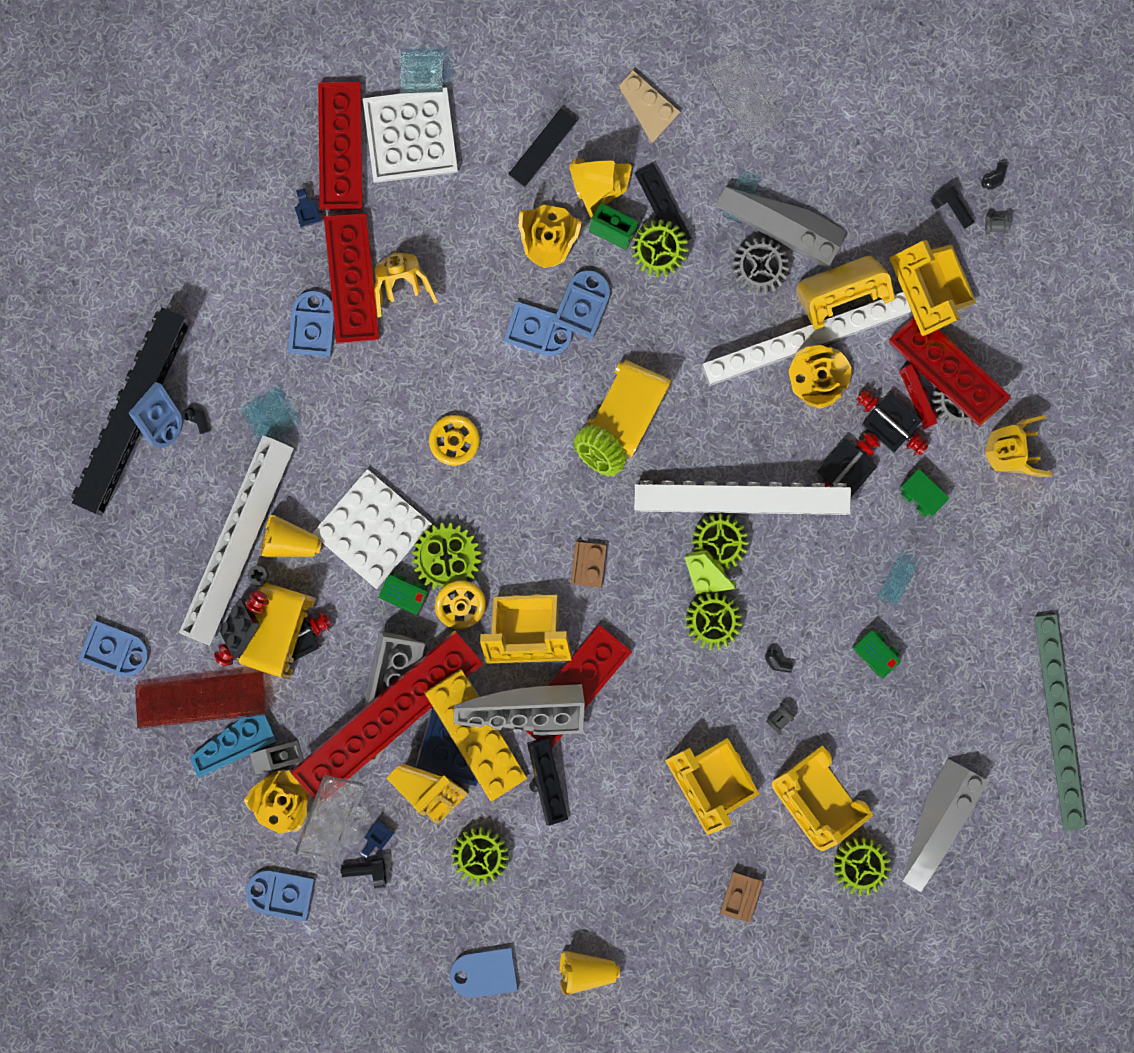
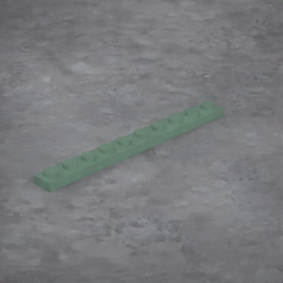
M1057 614L1034 617L1063 831L1085 828Z

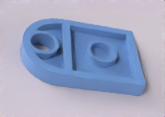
M582 271L573 276L566 288L553 324L592 340L610 295L609 285L605 278L594 271ZM588 278H595L598 282L597 287H588L586 284Z
M309 291L301 294L295 300L291 313L288 353L331 357L334 319L332 302L325 294ZM313 296L320 299V305L316 308H311L308 305V300Z
M516 301L503 342L544 356H557L563 353L570 345L572 332L553 324L556 314ZM559 332L564 333L567 337L566 342L563 344H558L554 340V336Z
M155 382L130 410L129 415L150 444L164 448L171 445L177 439L182 427V417L163 386Z
M94 620L78 660L118 676L130 677L144 669L148 661V650L145 643L139 637ZM134 653H139L142 656V662L137 666L133 665L130 661Z
M270 870L262 871L250 879L246 888L247 901L259 913L306 922L314 879ZM255 884L263 887V894L259 897L254 896L251 892V888Z
M504 948L461 956L454 962L450 971V980L453 988L460 995L469 998L518 991L512 949ZM458 971L465 972L467 974V981L458 983L455 980V974Z

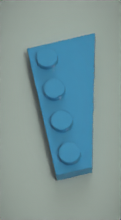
M259 702L250 712L244 714L231 727L226 728L213 741L211 740L190 757L198 778L277 743L261 703Z

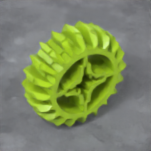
M652 220V228L644 224L645 232L640 229L637 230V233L641 235L640 239L633 237V240L638 242V245H631V248L638 252L633 253L632 257H639L635 264L640 265L643 263L640 269L642 272L649 268V276H652L655 270L656 277L661 276V271H663L665 277H668V269L672 273H676L675 265L680 268L683 267L678 262L680 258L685 261L687 260V257L682 255V252H689V249L682 247V245L687 244L688 240H680V238L684 237L685 233L679 232L677 234L680 228L677 225L671 229L672 222L668 221L664 227V220H659V226ZM663 231L658 240H646L651 234ZM669 233L675 239L676 251L668 247ZM660 243H662V247L669 251V253L663 251V253L657 254L658 250L652 247L651 244L660 246ZM644 246L652 251L651 263L644 256ZM662 257H673L669 263L657 266Z
M591 424L590 426L586 425L576 434L573 442L574 450L578 453L577 456L583 460L582 462L586 463L594 472H599L600 475L609 477L615 476L625 467L624 465L628 459L627 452L623 449V445L618 442V439L614 438L613 434L608 433L606 429L603 430L600 426Z
M720 513L718 514V520H715L712 514L710 515V523L704 518L702 519L704 527L700 524L696 525L700 533H692L693 536L698 537V540H691V544H697L698 547L693 548L692 552L704 551L703 545L713 547L716 550V559L714 561L721 566L725 565V569L728 571L730 570V562L736 567L738 565L735 561L736 558L743 561L744 558L739 554L740 552L745 554L748 552L747 549L742 548V545H749V541H742V538L747 537L748 533H740L744 526L740 525L738 528L735 526L738 523V519L730 523V515H727L726 520H722L723 515ZM717 525L714 538L702 539L707 529ZM723 525L729 527L735 533L737 540L729 539L724 535ZM719 532H721V537L723 538V540L725 539L726 542H731L722 545L720 553L719 548H717V545L715 546L714 543H709L714 542L718 539ZM729 546H737L733 556L723 560L724 549Z
M718 592L714 594V599H711L710 593H706L707 600L705 601L700 595L698 599L701 603L698 605L697 602L692 601L691 604L696 608L694 610L687 608V611L692 613V617L685 616V620H691V624L685 625V628L692 627L693 631L689 632L688 636L690 637L694 634L697 636L693 640L694 643H697L699 639L702 640L701 648H704L705 644L709 643V650L713 649V644H716L717 650H720L721 642H723L725 647H728V638L732 642L736 640L732 633L740 634V631L735 629V627L743 625L741 622H736V619L742 618V614L735 615L734 612L739 609V606H735L732 609L730 605L734 603V600L731 599L726 603L727 595L725 594L719 600ZM711 603L723 606L717 613H710L703 608V606ZM727 611L731 616L729 631L722 624V617ZM698 612L706 621L705 626L700 632L696 626ZM721 613L717 620L720 627L713 625V627L710 626L706 630L710 623L708 616L712 615L714 617V615L718 616ZM711 629H716L724 635L719 639L705 637Z
M480 827L479 834H476L475 828H471V836H469L467 831H464L463 835L466 839L463 840L461 837H458L457 841L461 845L453 844L452 846L458 850V853H451V857H457L458 859L452 861V865L459 864L460 866L455 872L459 873L461 870L464 872L460 877L462 880L468 875L470 877L468 880L469 884L473 882V878L477 879V886H480L481 879H484L485 885H488V877H491L495 882L497 880L494 875L495 873L500 876L503 875L499 867L507 868L508 866L502 863V860H509V856L502 854V852L508 851V847L502 849L500 845L505 843V840L502 839L497 842L496 839L499 837V833L491 837L492 829L490 828L487 834H483V827ZM473 839H486L492 845L487 848H480ZM468 843L472 850V857L463 863L462 852ZM476 850H480V853L481 851L486 852L490 850L483 857L485 864L480 862V860L470 862L475 858ZM497 850L498 861L492 869L488 863V855ZM474 864H479L485 869L486 873L476 874L467 868Z
M862 837L861 844H859L857 838H853L854 845L846 841L845 844L848 849L845 850L840 846L839 850L843 852L842 856L839 854L834 855V857L840 859V862H833V866L839 867V870L833 871V874H841V877L836 881L838 883L845 881L842 886L844 890L850 885L849 893L851 894L857 888L859 896H862L863 889H865L867 895H871V887L875 892H878L879 889L876 884L879 883L884 887L885 883L881 881L882 877L885 879L890 877L884 874V871H891V867L885 866V863H889L891 859H883V856L888 852L886 850L879 852L882 847L880 843L873 847L875 842L873 839H870L869 843L866 844L867 840L865 837ZM857 849H865L859 859L848 857L850 853ZM871 852L878 858L879 870L870 865ZM866 861L865 865L872 869V871L862 869L861 872H858L860 868L852 862L858 864ZM845 863L853 866L855 870L853 881L846 875ZM865 874L876 876L869 883L859 884V881Z

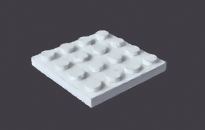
M447 87L363 98L374 183L458 172Z
M367 469L315 529L313 534L317 535L319 541L373 587L378 589L386 580L388 574L392 573L415 546L414 544L420 540L419 536H423L425 530L432 526V523Z

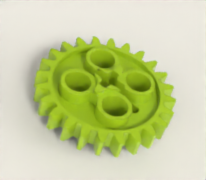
M441 523L439 530L433 525L432 533L425 530L427 536L425 538L419 536L422 543L414 544L419 550L412 552L413 555L417 556V559L413 560L412 563L419 565L414 569L415 572H422L419 579L427 578L426 586L432 582V589L435 590L438 585L442 589L445 585L454 581H467L468 577L475 579L471 573L472 571L479 572L475 564L481 563L480 560L476 559V556L480 555L481 552L475 551L479 544L471 543L475 537H467V529L461 533L460 525L454 530L452 523L449 524L448 528H445L444 524ZM443 539L447 541L448 554L453 556L449 559L451 576L449 577L446 572V563L444 560H441V557L444 556ZM453 540L461 541L462 547L459 551H452L450 549V543ZM432 543H438L441 549L439 553L431 554L429 546ZM456 561H462L465 565L464 570L460 573L453 570V564ZM441 564L443 566L441 575H433V565Z

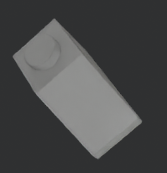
M298 741L250 754L255 775L303 761Z

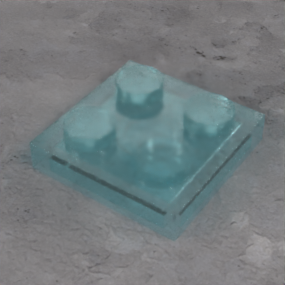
M443 52L401 53L400 92H443Z
M277 389L240 410L259 443L262 436L277 439L299 426Z

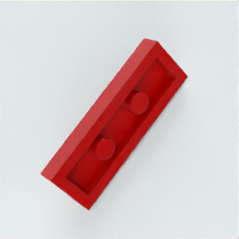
M912 364L904 367L899 373L925 430L937 424V414L930 407L928 402L929 396L920 384L918 371L913 368Z

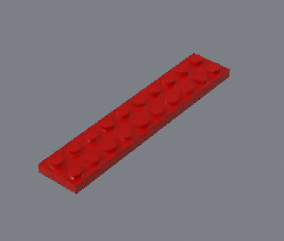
M456 631L452 632L293 768L290 773L310 796L320 804L432 708L431 703L424 694L425 691L460 669L467 678L483 664L482 661Z

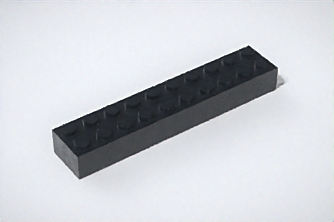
M162 307L153 316V327L144 336L143 342L145 344L142 351L138 350L135 355L134 362L136 364L133 370L130 369L126 375V386L124 390L120 389L116 397L118 403L115 409L112 408L107 417L109 423L106 429L103 428L99 434L98 440L100 442L98 447H94L89 456L91 462L88 468L85 467L81 473L80 479H82L79 487H75L71 496L73 499L72 504L100 516H103L141 433L129 412L155 382L163 385L190 326V322L185 317Z

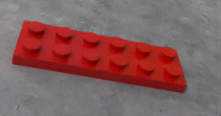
M361 82L318 83L320 210L363 209Z
M366 213L324 216L323 222L336 344L378 341L379 333Z
M913 318L889 339V343L979 427L1011 399V396L939 329L922 336L916 320Z
M598 625L573 655L572 661H568L548 686L582 684L585 709L632 651L602 626ZM526 731L536 740L549 737L551 749L563 736V734L534 735L533 731Z

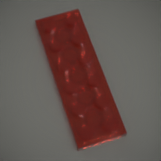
M263 672L135 685L137 728L139 729L267 715Z

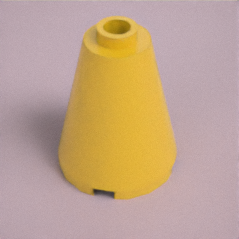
M275 515L269 516L265 527L267 528L265 536H263L261 556L314 557L315 553L319 554L322 542L318 541L317 535Z
M563 951L561 953L559 973L562 972L563 981H560V987L563 995H570L616 982V978L620 977V967L616 965L615 961L570 951Z

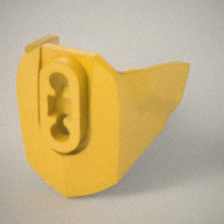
M574 158L569 164L576 193L579 199L583 200L590 218L593 217L601 203L608 205L628 190L632 173L631 164H616L615 161L585 162L582 158Z
M542 205L533 210H520L518 227L521 232L525 255L542 268L554 267L563 263L572 244L578 238L581 220L573 218L565 208ZM552 213L557 216L556 220L551 221L548 218L549 215ZM548 233H551L553 236L551 240L545 239Z
M392 253L376 264L374 293L378 317H381V306L383 304L382 280L387 297L393 302L392 288L395 280L399 278H405L413 285L415 296L420 293L417 274L421 278L426 291L430 293L433 302H438L429 278L422 271L414 254Z
M823 345L808 346L798 351L788 369L792 391L806 405L818 409L832 405L837 399L841 398L847 390L851 379V366L847 358L839 350ZM819 370L824 372L823 378L818 377L817 373ZM799 374L805 377L801 383L796 381V376Z
M1046 415L1022 419L1014 425L991 432L985 454L995 471L1023 473L1036 477L1053 476L1052 472L1034 469L1029 466L1041 459L1040 457H1028L1026 437L1038 436V432L1023 430V428L1028 427L1035 421L1046 419Z
M291 770L275 771L263 778L260 783L251 788L244 799L246 807L254 813L258 823L279 834L299 831L307 816V803L310 794L290 773ZM285 796L287 803L281 805L280 798ZM273 815H276L278 817V822L276 824H273L270 821V818Z

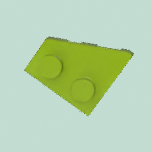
M707 550L686 553L684 558L696 594L736 588V581L734 579L730 580L724 574L723 567L714 561Z

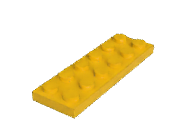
M461 669L424 692L489 801H494L527 779L498 730L493 729L489 725L473 727L454 724V705L478 698Z

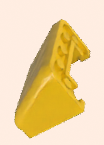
M865 256L800 281L796 287L798 299L814 330L825 327L823 322L827 315L829 317L833 316L832 307L870 294L873 300L880 297L885 304L895 300L891 278L887 270L872 256Z
M625 360L624 363L621 361L618 363L614 371L617 376L594 419L590 418L587 425L600 426L601 429H606L608 433L613 434V437L618 439V442L623 445V449L627 452V457L632 459L672 380Z
M264 583L263 586L260 585L257 591L267 595L269 605L263 606L265 609L264 613L255 614L260 626L241 655L239 664L290 680L293 669H290L289 662L293 663L292 655L304 617L308 616V613H305V611L308 610V607L313 608L316 598L273 584Z
M823 745L772 782L773 790L812 844L820 851H825L839 844L874 816L866 802L860 800L852 801L828 767L832 764V755Z

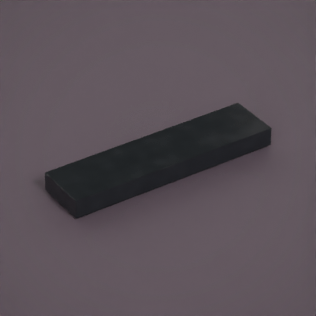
M560 108L508 175L525 188L575 126L577 120Z
M654 164L635 172L634 174L658 221L660 219L664 220V227L668 221L672 222L671 229L676 225L679 226L677 234L679 232L685 233L684 237L680 238V240H691L692 238ZM669 233L668 241L673 249L676 247V242Z
M549 737L527 742L546 825L551 826L568 820Z

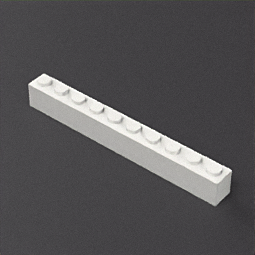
M902 292L894 295L895 300L886 304L883 300H879L823 321L825 327L814 330L813 326L809 325L703 363L702 369L709 386L795 356L798 351L805 347L826 345L907 316L911 313V309L905 294Z
M262 436L181 626L180 634L210 646L294 448L275 439Z
M640 481V484H635L634 510L640 512L851 515V488L846 487L847 484L835 483L833 487H825L824 483H812V487H803V483H790V487H782V483L771 482L769 486H760L759 482H747V486H739V482H726V486H717V482H704V485H696L694 481H683V485H674V481H662V485H653V481Z

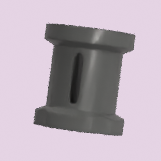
M986 215V234H990V232L1008 234V215L1003 217H990V215Z
M253 566L248 571V579L252 584L263 585L269 578L268 571L261 566ZM257 570L264 574L261 576V581L253 578Z
M781 706L778 708L779 711L770 720H766V723L779 735L782 733L781 730L789 721L792 722L794 720Z

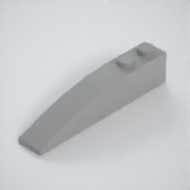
M728 187L724 188L715 205L824 268L831 265L846 233L842 228L810 210Z
M379 631L363 709L422 659L425 643L400 634ZM384 749L368 763L377 764Z
M582 684L520 688L493 693L454 705V724L473 727L489 725L496 730H501L504 727L511 728L513 732L522 733V730L533 731L534 735L583 733L584 696Z
M950 759L947 760L926 796L902 882L922 892L957 837L989 781Z

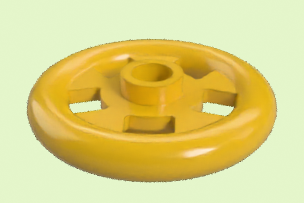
M448 415L439 419L433 425L429 434V447L432 454L440 462L451 466L462 465L470 461L477 453L480 444V436L476 426L468 418L461 415ZM452 423L454 430L446 433L444 426ZM463 426L469 431L466 437L459 431ZM455 436L458 438V443L452 444L450 439ZM437 437H444V446H438ZM465 442L471 444L467 452L461 450ZM447 450L457 451L456 456H447Z
M454 581L445 585L439 591L435 600L437 617L444 625L453 629H466L475 625L482 618L486 607L485 596L481 589L468 581ZM456 590L458 595L450 599L448 594ZM467 591L474 594L471 599L464 595ZM463 603L464 607L459 609L457 605ZM450 604L451 612L445 613L443 606ZM471 605L477 606L474 614L469 613ZM455 615H464V620L456 621Z

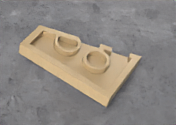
M634 71L619 85L623 96L637 117L651 144H653L680 114V111Z

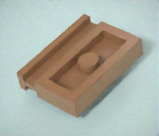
M576 541L571 584L601 588L607 545Z
M732 872L720 914L750 923L763 881Z

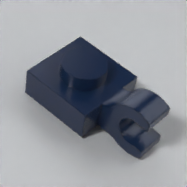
M304 188L296 190L300 205L294 208L300 227L303 228L320 223L321 219L316 202L308 201Z
M377 820L364 838L369 842L360 854L367 859L375 847L382 850L394 833Z

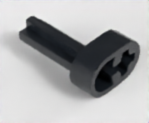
M955 185L930 200L935 210L948 203L964 229L975 223L958 196L960 192Z
M383 857L372 858V862L341 865L342 878L372 875L375 889L386 888L387 886L385 860Z

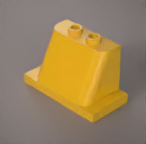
M924 240L889 257L922 336L960 320L957 311L977 303L952 245L931 250L928 241Z
M534 594L532 596L512 595L493 597L491 634L480 635V643L486 663L572 661V652L567 632L559 631V600L557 595Z
M728 738L696 756L688 748L665 760L707 835L730 826L732 822L727 814L760 795L752 781L751 774L745 769L740 755L734 750Z
M405 764L396 767L386 777L413 805V808L423 816L427 814L437 824L468 795L461 786L446 776H439Z

